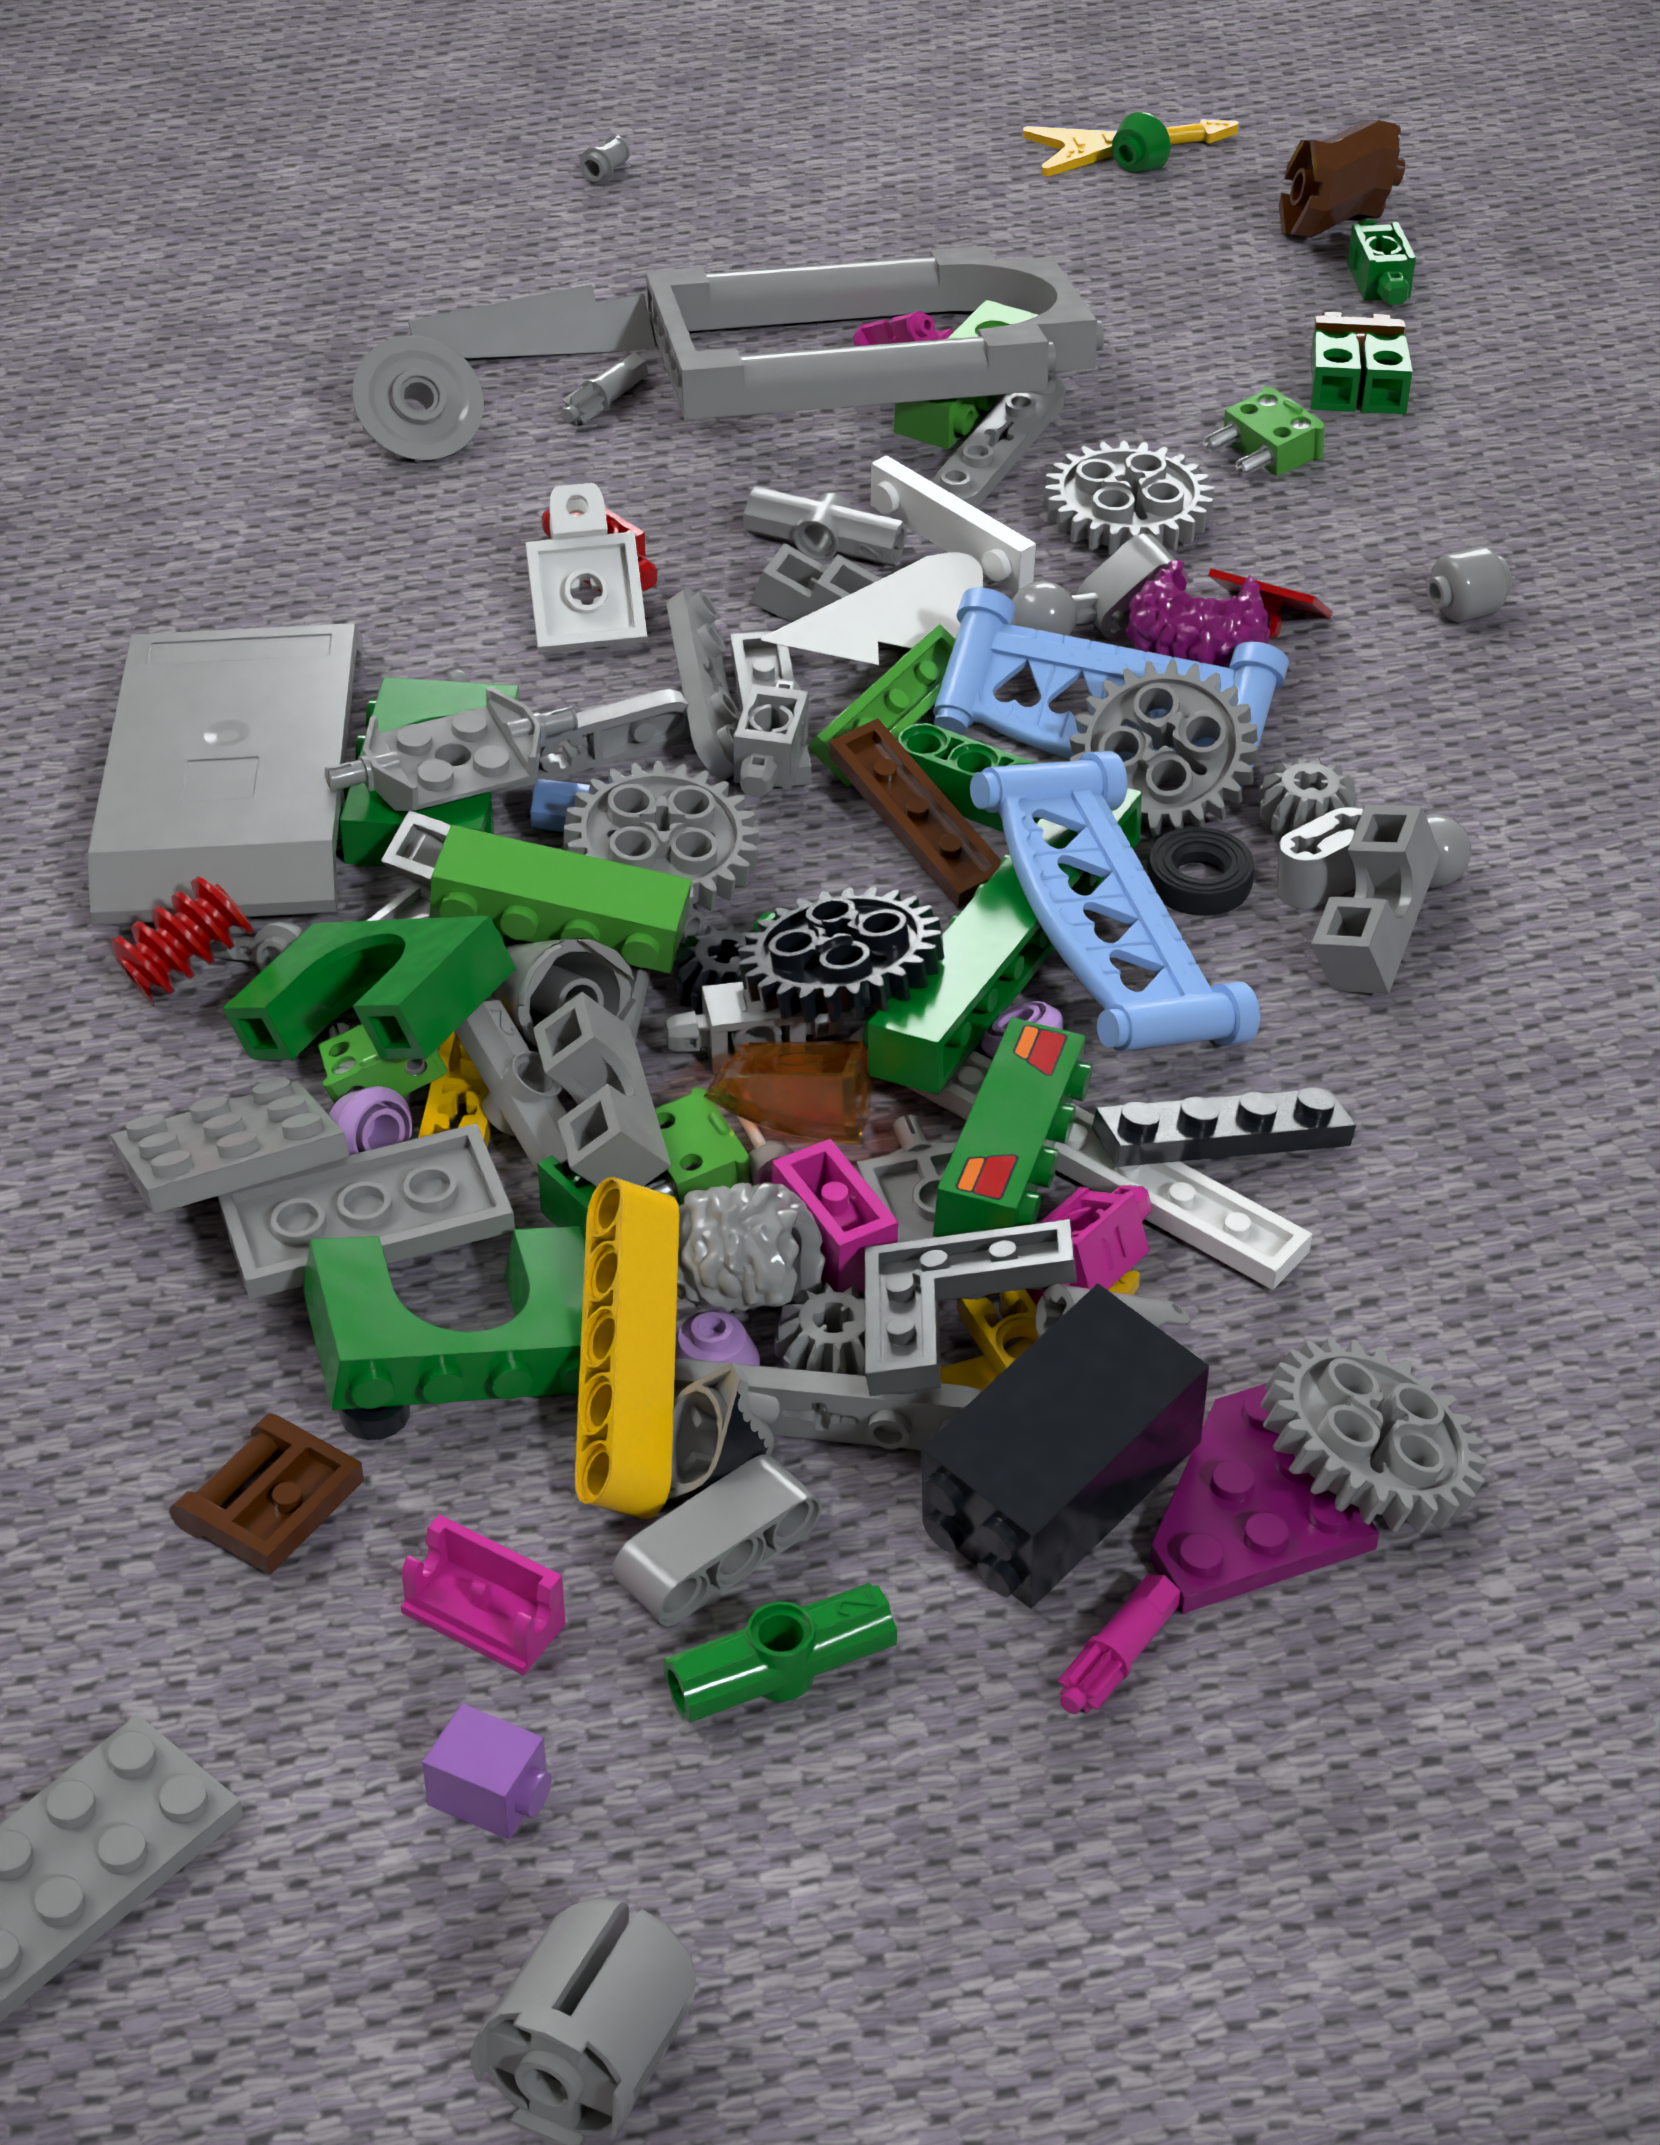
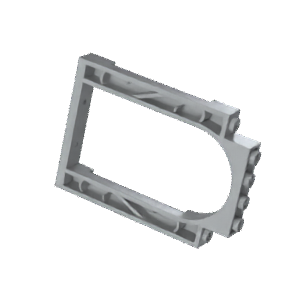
M987 246L930 250V257L717 273H705L703 267L646 271L647 309L651 328L684 420L1048 391V373L1095 369L1096 351L1102 350L1104 345V331L1101 320L1095 318L1090 305L1085 304L1080 296L1079 289L1074 288L1069 281L1068 273L1062 271L1053 256L996 261ZM985 300L1038 315L1015 324L978 329V337L739 355L737 348L696 351L688 332L905 315L917 311L924 313L975 311Z

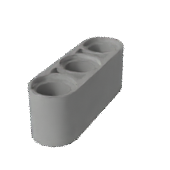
M769 1454L759 1455L750 1459L631 1538L615 1558L612 1574L614 1579L660 1624L666 1627L676 1625L806 1537L815 1527L822 1510L821 1501L774 1457Z

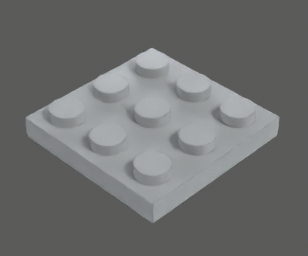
M280 1078L259 1083L252 1088L253 1094L228 1100L223 1096L199 1100L190 1105V1112L169 1118L159 1114L136 1118L126 1124V1130L110 1135L117 1160L153 1215L348 1158L350 1155L344 1131L299 1081L290 1082L289 1079Z

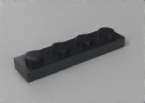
M1306 1087L1297 1091L1273 1093L1248 1092L1237 1096L1189 1097L1177 1101L1154 1103L1129 1102L1125 1105L1096 1107L1092 1124L1093 1132L1116 1167L1351 1146L1356 1124L1329 1088L1320 1089L1316 1087Z

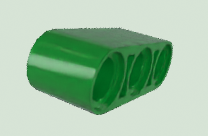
M931 724L908 726L898 736V742L964 818L1004 833L1002 818L998 812L989 813L985 809H978L973 804L970 795L972 777L987 767L1038 763ZM1033 817V820L1036 824L1041 819L1039 817Z

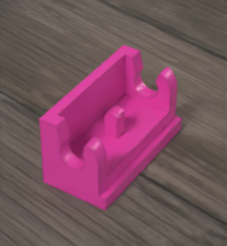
M439 1514L427 1527L426 1544L428 1545V1554L424 1563L410 1555L405 1559L402 1569L405 1601L401 1605V1613L524 1676L566 1624L562 1575Z

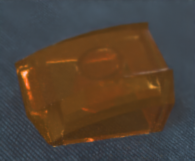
M862 1041L742 1043L717 1072L704 1097L732 1114L761 1127L790 1136L816 1141L831 1139L834 1143L861 1144V1136L867 1121L870 1120L872 1086L868 1068V1048L863 1046Z

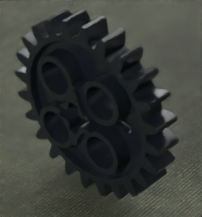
M846 887L841 897L834 898L827 891H821L819 901L813 903L806 899L798 898L796 899L797 909L793 911L779 907L774 909L776 921L758 920L759 932L746 933L744 936L746 946L739 947L738 949L740 957L738 963L743 987L748 989L750 1001H761L764 1012L779 1008L782 1019H788L799 1011L803 1012L805 1023H810L820 1013H828L829 1021L835 1023L840 1018L842 1012L851 1011L853 1016L861 1019L864 1016V1008L874 1006L883 1012L887 1011L888 999L893 997L908 1001L911 999L909 987L926 988L928 986L927 975L939 974L940 967L938 961L945 959L939 917H933L932 907L930 905L920 907L917 896L901 901L900 892L896 889L883 897H879L877 887L869 888L863 895H854L852 887Z

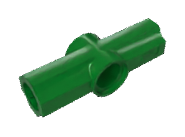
M869 1582L804 1607L783 1601L767 1603L755 1610L749 1618L747 1628L664 1658V1675L670 1689L672 1701L682 1720L687 1719L691 1723L760 1696L779 1702L794 1700L807 1692L813 1684L815 1675L897 1645V1628L893 1621L889 1602L879 1585L872 1586Z

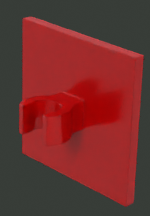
M1210 568L1208 574L1211 579L1228 592L1239 594L1241 585L1247 579L1246 577ZM1255 580V583L1260 585V595L1264 609L1270 617L1269 638L1271 639L1277 638L1281 631L1282 619L1279 612L1281 606L1328 619L1332 616L1333 611L1313 595Z

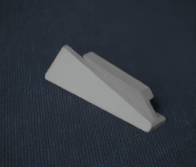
M592 284L408 321L411 335L424 336L440 341L453 348L464 358L624 352L655 347L644 294L596 303Z

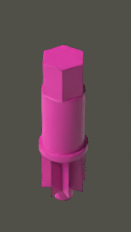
M1147 1574L1099 1634L1091 1637L1085 1643L1080 1654L1057 1680L1064 1687L1059 1693L1062 1695L1060 1704L1067 1712L1077 1714L1083 1709L1088 1714L1092 1708L1098 1710L1117 1685L1130 1674L1134 1661L1178 1608L1181 1591L1165 1575Z

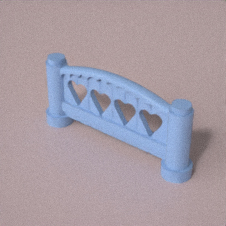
M983 587L970 588L963 593L956 614L960 628L933 709V714L935 715L934 724L936 726L958 734H964L967 727L971 726L973 722L983 723L987 727L1028 746L1070 759V757L1076 755L1071 750L1070 736L1080 734L1076 727V716L1071 711L1061 714L1051 711L1048 705L1054 698L1079 678H1082L1085 681L1090 696L1105 700L1103 681L1109 680L1118 687H1121L1125 684L1123 669L1128 668L1138 679L1145 676L1146 662H1152L1157 674H1165L1170 660H1175L1178 674L1186 675L1189 668L1195 663L1199 664L1201 681L1204 682L1208 677L1217 672L1221 678L1220 692L1233 686L1238 689L1239 702L1237 705L1249 704L1251 711V721L1249 723L1256 724L1258 741L1253 743V745L1259 748L1273 693L1283 686L1289 666L1288 657L1278 648L1261 642L1241 643L1235 647L1230 666L1226 668L1012 625L1016 606L1003 593ZM1025 667L1030 668L1041 697L1036 705L1024 707L1016 700L1000 702L994 697L997 689ZM1155 709L1150 711L1148 716L1150 718H1161L1170 711ZM1203 737L1192 744L1198 747H1208L1217 740L1211 737ZM1120 752L1117 755L1125 762L1131 760L1136 754ZM1238 784V785L1241 787V790H1242L1244 785H1243V784Z
M1113 751L1087 752L1078 761L987 767L972 777L970 784L972 802L978 809H985L989 813L998 812L1001 816L1008 850L1016 875L1042 929L1070 970L1093 998L1105 1009L1100 1013L1097 1020L1098 1036L1105 1047L1114 1048L1117 1051H1128L1212 1040L1220 1046L1248 1043L1254 1039L1260 1025V1007L1254 991L1246 983L1239 981L1209 986L1185 941L1182 940V936L1175 923L1169 917V913L1156 893L1148 875L1143 870V866L1134 850L1130 847V843L1120 825L1117 824L1112 810H1116L1122 805L1128 786L1126 769L1119 755ZM1033 817H1039L1074 830L1078 835L1065 848H1053L1043 839L1044 830L1034 822ZM1058 863H1064L1102 877L1103 882L1092 894L1087 896L1079 895L1070 888L1068 884L1069 876L1059 868ZM1083 910H1091L1128 924L1129 929L1117 942H1104L1096 936L1094 932L1095 923L1086 917ZM1109 958H1118L1153 971L1156 977L1143 991L1135 992L1129 990L1121 982V971L1112 965Z

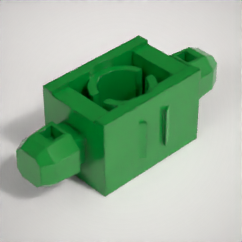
M1365 220L1352 224L1347 266L1363 300H1384L1388 305L1403 304L1411 295L1416 256L1399 222L1379 225L1375 220Z

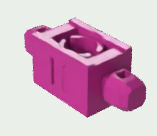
M1122 1185L1112 1193L1090 1191L1088 1187H1079L1040 1222L1070 1219L1077 1282L1062 1285L1092 1289L1098 1283L1108 1290L1150 1251L1142 1222L1151 1212L1152 1204L1149 1193L1143 1186ZM1025 1289L1035 1305H1038L1041 1296H1045L1043 1293L1046 1289Z

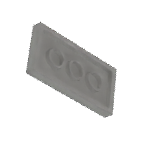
M477 1123L352 1154L348 1158L217 1196L221 1215L249 1300L303 1286L310 1239L379 1236L386 1264L510 1233L515 1229L513 1210Z
M138 1714L0 1824V2022L243 1817L240 1799Z

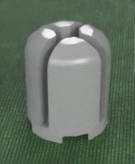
M601 1896L574 1904L555 1916L475 2037L470 2053L476 2081L479 2083L487 2071L499 2091L518 2107L510 2121L525 2131L557 2145H580L585 2136H605L610 2132L611 2140L616 2137L689 2015L694 2003L696 1974L691 1954L668 1925L643 1909L633 1917L628 1925V1904Z

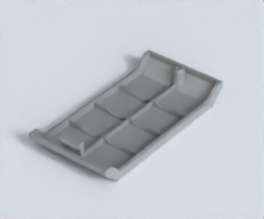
M355 623L132 634L130 636L88 849L89 900L93 925L136 923L137 921L153 922L151 911L157 906L176 915L171 896L179 891L195 900L191 881L198 876L214 886L216 884L220 885L243 912L250 924L251 916L337 912L336 846L342 789L331 792L325 777V767L345 763L355 661L362 658L363 653L362 634ZM234 925L229 928L230 933H245Z

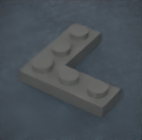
M1070 1219L865 1247V1376L869 1395L911 1394L923 1389L941 1387L939 1301L956 1298L978 1299L988 1294L1023 1289L1045 1290L1055 1284L1077 1282Z

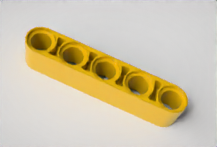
M612 1176L605 1178L596 1187L590 1199L586 1217L575 1491L578 1499L584 1504L642 1519H651L660 1512L666 1503L670 1492L672 1476L679 1205L675 1197Z

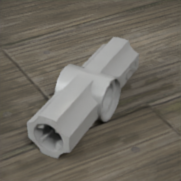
M755 486L748 495L746 509L743 513V529L748 530V533L794 543L801 553L822 561L831 559L837 553L895 567L902 557L907 538V525H904L903 521L854 510L848 500L835 493H825L812 500Z
M484 1001L455 1030L489 1089L482 1101L484 1114L490 1123L501 1132L517 1137L537 1173V1163L553 1155L561 1163L564 1176H567L572 1170L569 1166L557 1121L567 1114L557 1097L563 1086L545 1074L540 1054L529 1050L501 1001Z

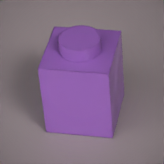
M463 1703L422 1762L428 1806L510 1840L525 1815L533 1818L540 1812L548 1797L552 1782L551 1774L546 1772L544 1737Z

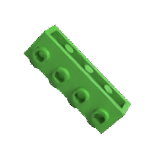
M451 825L431 876L429 918L490 916L501 935L534 943L573 938L592 939L616 950L627 964L671 973L687 921L692 879Z

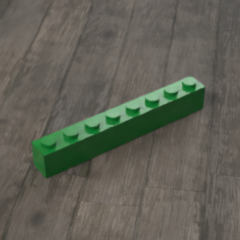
M1127 788L1124 802L1118 809L1112 810V813L1130 843V847L1134 850L1140 842L1142 791ZM1042 818L1037 823L1044 830L1043 839L1045 842L1056 849L1065 848L1078 835L1074 830ZM1010 853L1004 856L999 869L988 882L979 885L974 898L960 914H955L952 917L947 930L942 935L945 959L938 961L940 967L939 974L927 975L928 986L926 988L909 987L910 1000L904 1001L892 997L887 1000V1011H873L868 1016L863 1029L862 1042L863 1046L868 1048L869 1076L939 1095L983 1040L986 1030L988 1032L991 1030L999 1014L1010 1006L1055 949L1028 903L1016 875ZM1058 863L1059 868L1069 876L1068 884L1070 888L1079 895L1087 896L1092 894L1103 882L1102 877L1064 863Z

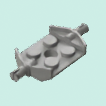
M493 687L486 688V707L466 710L418 724H409L402 728L382 733L378 729L377 717L372 716L368 724L363 756H359L358 760L325 767L326 781L331 792L364 783L368 791L375 790L395 811H416L535 780L538 775L541 747L546 746V737L570 730H577V715L571 705L542 714L539 712L533 713L527 705ZM448 762H460L463 765L452 766Z

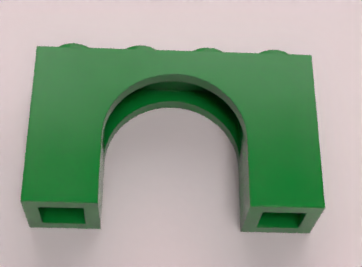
M384 677L377 699H370L368 702L366 728L368 729L369 720L372 716L377 717L378 729L382 733L402 728L409 724H418L454 715L462 711L486 707V688L493 687L520 702L519 685ZM359 734L357 737L355 760H358L359 756H363L366 734ZM364 783L344 788L345 804L340 807L337 842H342L345 864L386 867L381 862V859L408 811H395L375 790L368 791ZM491 792L414 811L450 825L494 834Z
M490 916L313 923L230 1000L222 1010L247 1055L254 1060H293L332 1021L352 1006L381 1059H427L516 970V967L503 943L500 932L496 929Z
M580 1226L513 1230L504 1280L515 1318L499 1327L476 1332L454 1331L437 1327L411 1313L400 1302L393 1290L379 1236L310 1239L303 1292L331 1410L372 1409L386 1406L444 1404L448 1402L515 1399L566 1394L579 1395L585 1241Z

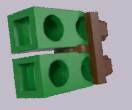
M1324 312L1321 316L1315 315L1310 356L1312 373L1310 410L1355 412L1361 376V412L1406 414L1413 370L1407 338L1404 334V319H1392L1391 315L1373 314L1370 318L1344 317L1341 312Z

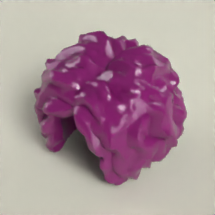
M1172 560L1169 562L1168 569H1160L1154 581H1146L1141 592L1137 593L1129 604L1131 614L1129 627L1126 629V637L1134 643L1137 650L1229 668L1234 649L1237 645L1244 642L1269 644L1270 630L1267 627V611L1264 609L1260 595V585L1255 583V579L1251 575H1248L1241 585L1238 597L1233 596L1221 601L1215 598H1192L1185 592L1188 582V574L1183 570L1185 562Z

